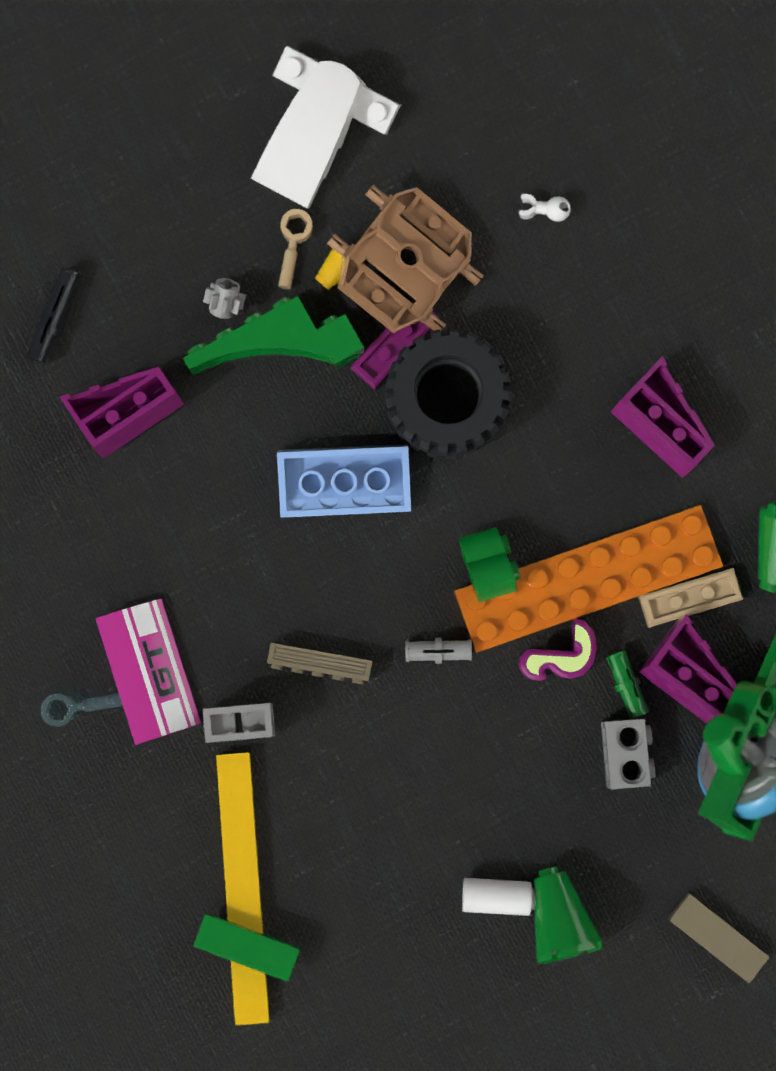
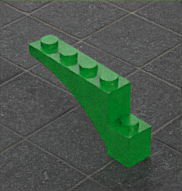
M297 296L293 299L285 297L277 301L273 305L274 309L265 314L258 312L251 315L244 321L245 325L235 330L232 327L223 330L216 336L217 340L208 345L200 343L188 350V355L183 359L192 375L234 359L257 355L302 356L331 363L337 370L359 358L364 353V347L345 314L339 318L337 315L328 317L320 323L321 327L316 329Z

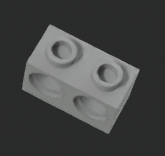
M273 703L203 709L205 743L275 736Z
M645 719L601 722L607 788L622 789L651 786L650 779L655 778L653 758H648L647 745H652L651 726L645 725ZM626 727H630L635 732V741L630 746H624L619 739L620 732ZM633 760L638 765V774L633 779H626L622 772L623 766L626 762Z

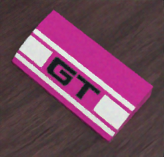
M162 599L95 618L135 745L202 724Z

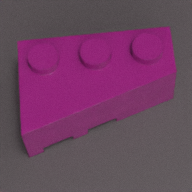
M662 356L618 402L611 413L683 478L715 445L694 409L691 411L681 394L683 392L679 383L674 382L666 368L667 363Z
M159 367L119 378L118 382L100 387L96 385L89 387L88 391L75 395L66 394L59 396L91 446L103 459L184 405Z
M686 614L675 621L639 673L707 724L714 716L724 714L737 684L724 666L721 667L710 652L711 648L705 640L703 641L691 625L692 621Z

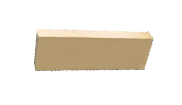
M734 568L639 596L648 628L679 619L686 614L690 616L743 600Z

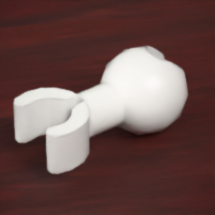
M530 194L521 195L523 203L528 202L533 206L527 211H519L522 219H530L536 214H545L551 220L559 222L565 220L570 214V203L561 196L553 197L548 202L536 201ZM564 208H569L567 212L562 211Z

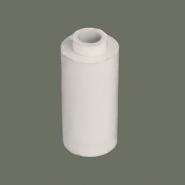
M464 878L462 912L530 916L531 909L535 908V892L532 889L531 882Z

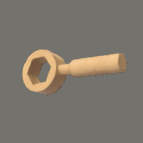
M301 209L287 211L281 219L282 234L289 241V247L284 254L278 287L283 289H291L298 255L296 251L297 243L305 242L313 231L310 215ZM301 218L307 224L304 233L293 235L287 229L289 220Z

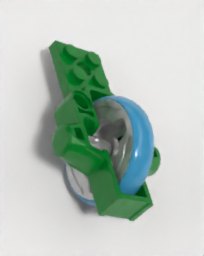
M776 634L755 682L741 681L737 684L724 714L714 716L706 724L703 731L704 742L698 757V780L705 795L698 814L713 822L725 834L751 842L762 817L776 812ZM751 737H758V742L753 743L750 741Z

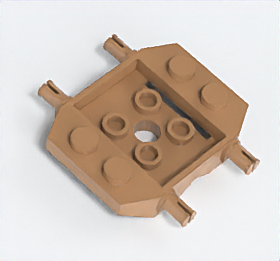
M373 184L365 196L380 207L381 212L355 245L352 243L349 246L336 233L327 243L343 259L338 289L393 333L418 322L424 323L433 331L440 329L441 332L446 323L442 322L431 312L434 310L432 307L457 274H462L474 286L483 277V274L469 264L471 261L472 232L417 187L396 193L394 196L391 194L388 197ZM409 249L413 251L416 256L415 265H407L402 261V250ZM366 259L377 270L381 271L416 301L412 304L363 263Z

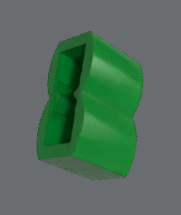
M497 527L459 537L461 553L478 602L517 591L515 581L520 580V574L516 561L509 562L507 557L508 554H511L506 535L500 536Z

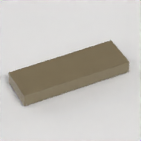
M689 893L685 895L668 918V920L749 984L769 959L768 955Z

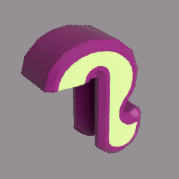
M573 619L571 651L528 649L521 655L518 662L521 674L527 679L535 681L546 679L545 669H548L560 678L566 679L584 675L593 665L597 650L594 632L585 621Z

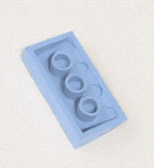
M408 444L278 450L277 452L281 518L411 511Z

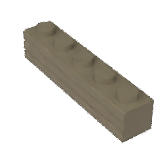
M270 643L267 660L268 664H272L271 668L283 670L285 666L292 668L291 672L303 674L304 670L312 671V676L324 677V674H330L334 680L344 681V677L352 678V683L364 685L365 681H369L372 661L275 643Z

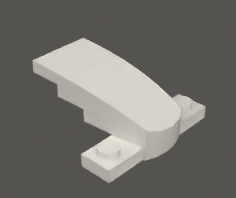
M286 46L273 76L299 89L273 133L251 179L306 208H310L323 178H326L338 148H341L352 118L385 135L388 133L401 105L365 87L366 84L345 65L334 61L318 62Z

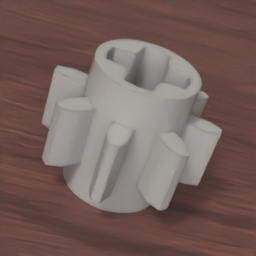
M220 278L216 280V283L212 282L210 287H206L203 302L210 304L209 311L212 315L222 319H229L233 314L238 315L239 309H243L246 295L239 293L240 285L237 282L227 278Z

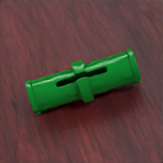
M626 650L606 657L617 684L614 687L616 692L620 691L629 718L633 719L649 713L650 711L639 687L640 679L635 677Z

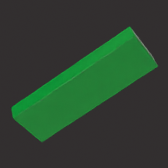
M208 913L203 918L193 947L286 982L289 981L300 950L299 947Z

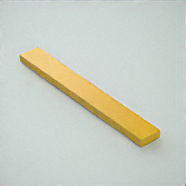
M250 752L216 755L228 921L263 934ZM231 961L235 1025L269 1023L266 974Z

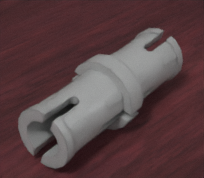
M442 637L435 638V641H405L406 662L435 661L436 664H442V660L472 661V641H442ZM447 649H453V650H454V651H446V652H442V651L424 652V650H447Z

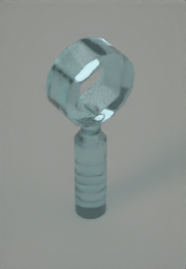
M119 693L88 698L79 703H74L65 694H53L43 701L41 715L43 720L51 726H64L73 720L75 711L83 710L90 712L121 707L123 705ZM53 700H63L68 708L63 720H53L48 709Z

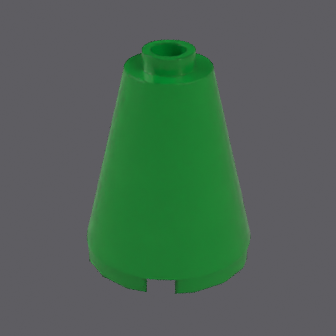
M558 867L539 871V878L533 880L537 963L557 962L577 957L583 954L584 951L591 953L604 948L602 940L567 873L559 872Z

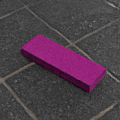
M413 298L411 303L413 304L416 300ZM420 322L395 333L386 328L351 366V370L375 390L389 375L392 362L397 360L398 353L404 346L409 347L412 344V340L420 335L424 337L430 328Z

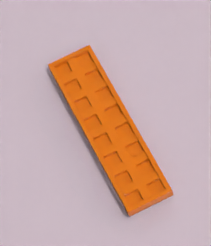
M699 505L518 568L520 580L515 581L516 592L478 602L473 585L455 590L454 593L475 653L721 568L723 564L702 507Z

